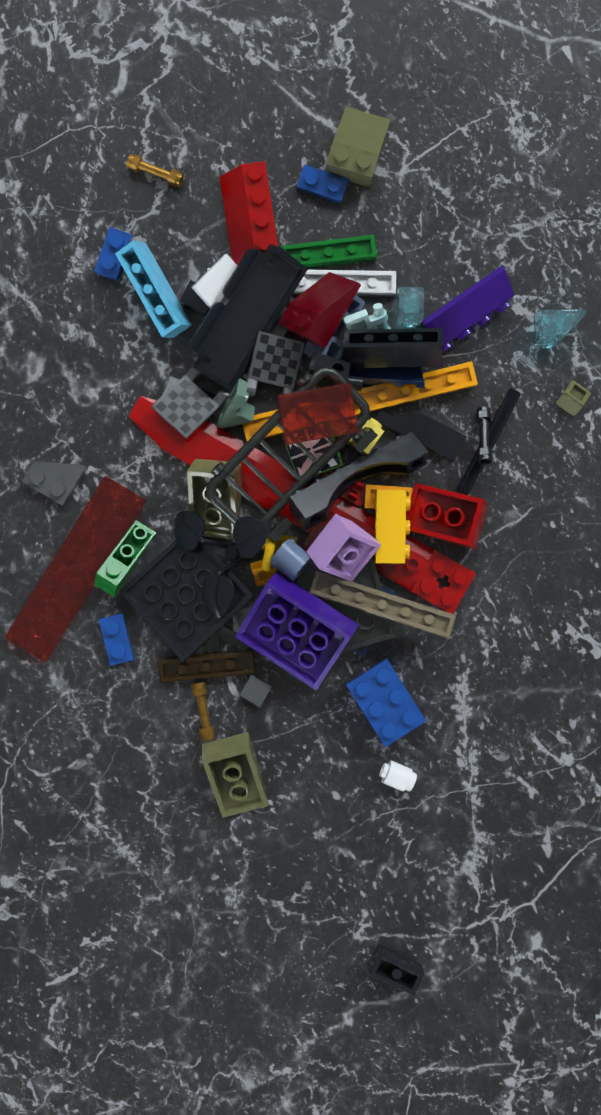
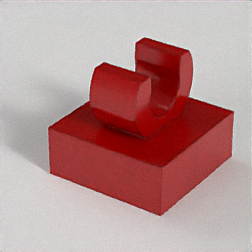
M363 481L355 483L346 489L340 497L361 508L365 500V487L367 483Z

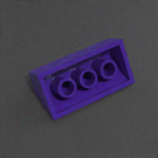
M500 266L422 320L419 328H443V353L453 346L452 342L457 338L463 340L472 333L471 329L476 325L482 327L492 319L490 315L496 311L500 314L511 306L510 301L514 297V293L504 267Z

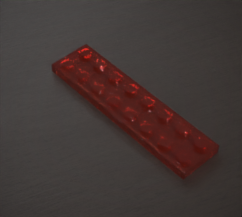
M105 475L4 638L46 663L95 586L96 573L131 528L147 501Z

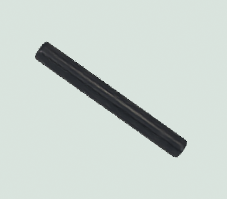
M513 388L508 390L489 426V448L493 449L521 395L519 391ZM477 451L457 487V492L460 494L469 495L484 466L477 462Z

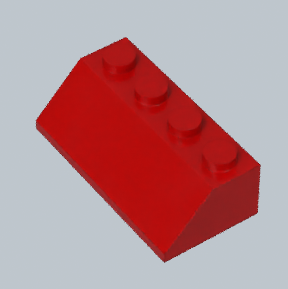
M265 161L241 164L220 176L231 256L235 264L238 265L248 249L255 248L264 253L269 244L278 246Z

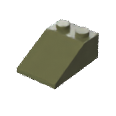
M346 106L327 159L326 172L348 178L349 182L371 187L391 119Z
M195 459L187 470L189 511L199 514L204 520L206 530L202 536L234 540V525L211 504L206 493L207 485L214 477L211 470L219 462L225 465L227 461ZM242 463L229 474L241 488ZM224 479L216 488V494L240 517L242 495Z
M249 732L202 744V763L223 818L269 806Z

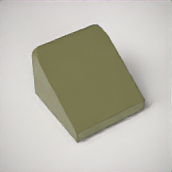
M572 379L557 399L556 404L572 416H575L583 408L591 392Z

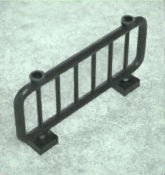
M319 368L312 375L306 372L297 381L300 385L298 390L225 465L219 462L211 470L214 477L207 485V498L233 525H235L240 517L216 494V488L224 479L263 515L260 519L261 521L272 524L269 536L276 541L292 525L282 513L279 517L277 516L290 502V496L298 489H303L351 438L353 440L349 445L355 451L361 453L378 436L371 428H362L370 415L368 403L334 368ZM323 377L331 378L360 408V415L352 424L315 387ZM310 390L348 427L335 442L298 405ZM293 408L331 445L318 459L280 422ZM276 425L314 462L301 477L263 440ZM259 443L297 480L284 495L246 458ZM242 461L280 497L267 512L229 476Z

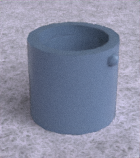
M288 539L277 550L270 563L272 568H277L294 582L305 571L312 559L306 551L294 543V539Z

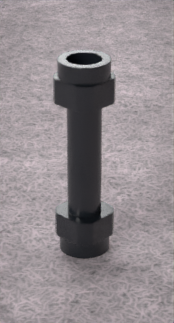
M483 406L476 409L480 448L477 449V462L486 465L492 463V449L489 448L491 409Z

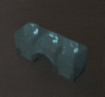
M399 287L397 300H395L393 305V329L419 328L424 318V287Z

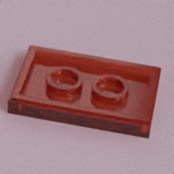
M351 383L277 395L285 445L358 432Z

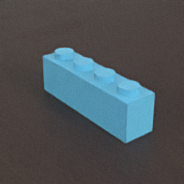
M133 240L115 253L162 337L174 338L192 326L146 243Z

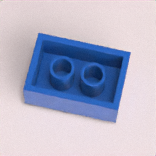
M387 658L380 660L345 683L385 747L426 722Z

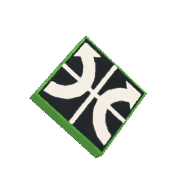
M328 419L316 423L334 442L336 441ZM312 425L292 432L317 459L331 446ZM284 435L282 437L293 468L301 477L314 462L287 435ZM340 451L316 475L343 466L344 462Z

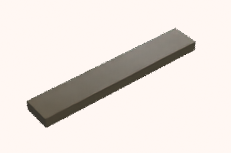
M317 570L309 591L312 595L445 638L450 637L456 619L454 614Z

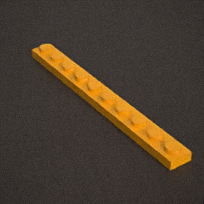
M471 361L422 373L425 388H416L415 384H403V387L394 386V383H382L362 388V392H357L368 403L370 412L474 387L478 385ZM348 395L344 403H331L345 418L360 415V408ZM305 402L298 404L315 423L326 419L329 422L340 420L324 403ZM295 408L280 421L290 432L311 425ZM277 410L254 415L252 422L242 424L246 441ZM276 425L265 438L285 433Z

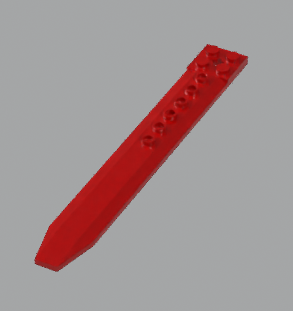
M143 396L139 397L129 414V417L164 451L190 466L195 459L228 462L246 443L207 420L185 439L152 409V405L157 400ZM256 448L246 456L283 495L297 481L276 459ZM242 461V489L260 506L269 510L280 497ZM311 480L303 489L312 485L314 481ZM339 496L330 508L326 520L306 530V532L317 538L333 516L337 514L353 521L375 538V516ZM288 503L278 516L282 513L292 524L304 530L290 511ZM406 535L405 544L410 545V557L405 559V564H375L379 574L451 614L456 610L476 574L409 535ZM448 577L447 582L449 586H444L440 589L437 578Z

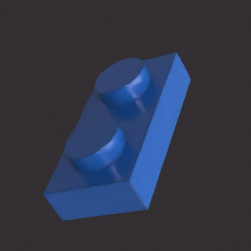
M304 165L297 184V190L341 204L349 179Z
M109 227L94 270L96 274L118 281L123 267L115 253L132 242V234Z
M124 614L99 619L110 666L134 660Z

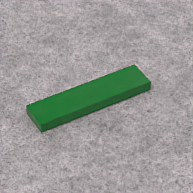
M374 235L281 246V248L306 268L377 260Z

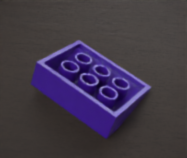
M276 572L266 583L235 637L317 690L359 625L279 572Z

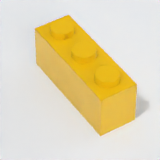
M376 490L375 539L381 544L374 554L375 564H405V559L410 557V545L405 544L406 535L410 534V520H406V511H410V496H406V490Z

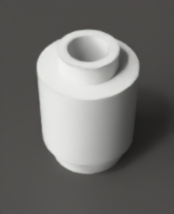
M392 760L388 764L384 763L379 773V776L382 777V783L403 792L405 790L410 792L417 778V774L412 772L411 768Z

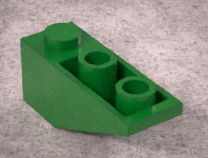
M136 520L96 573L94 585L115 597L153 540L156 532Z

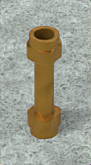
M130 154L127 159L126 167L138 173L141 170L167 180L168 185L180 188L183 183L184 174L175 169L168 171L143 161V158L136 154Z
M206 683L191 684L192 695L196 696L201 728L199 733L201 741L215 739L214 726L210 724L205 694L208 693Z

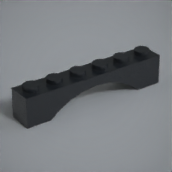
M412 431L406 435H399L393 442L385 446L381 445L365 457H358L352 464L336 469L333 474L325 478L317 479L305 489L295 491L290 496L289 509L306 531L326 520L335 500L355 483L379 475L394 474L406 476L426 465L428 451Z

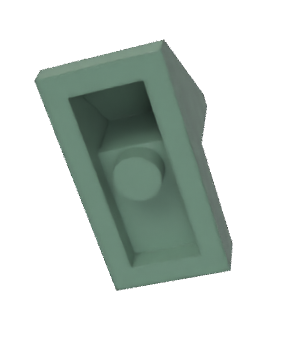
M242 379L237 381L219 412L217 427L222 429L253 421L255 407L246 403L249 397V393L246 392L248 382Z

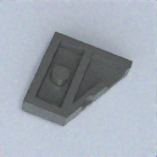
M34 461L22 482L58 504L65 506L86 472L87 467L79 464Z

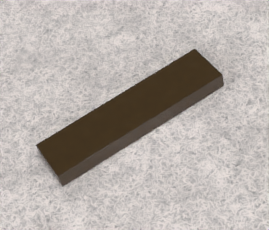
M253 649L193 654L185 662H182L177 656L157 659L160 683L255 674Z

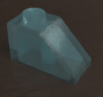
M586 309L539 310L533 316L534 344H542L543 348L555 347L586 315Z

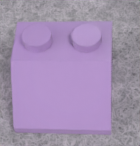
M335 514L306 552L319 570L353 581L381 544L353 521Z

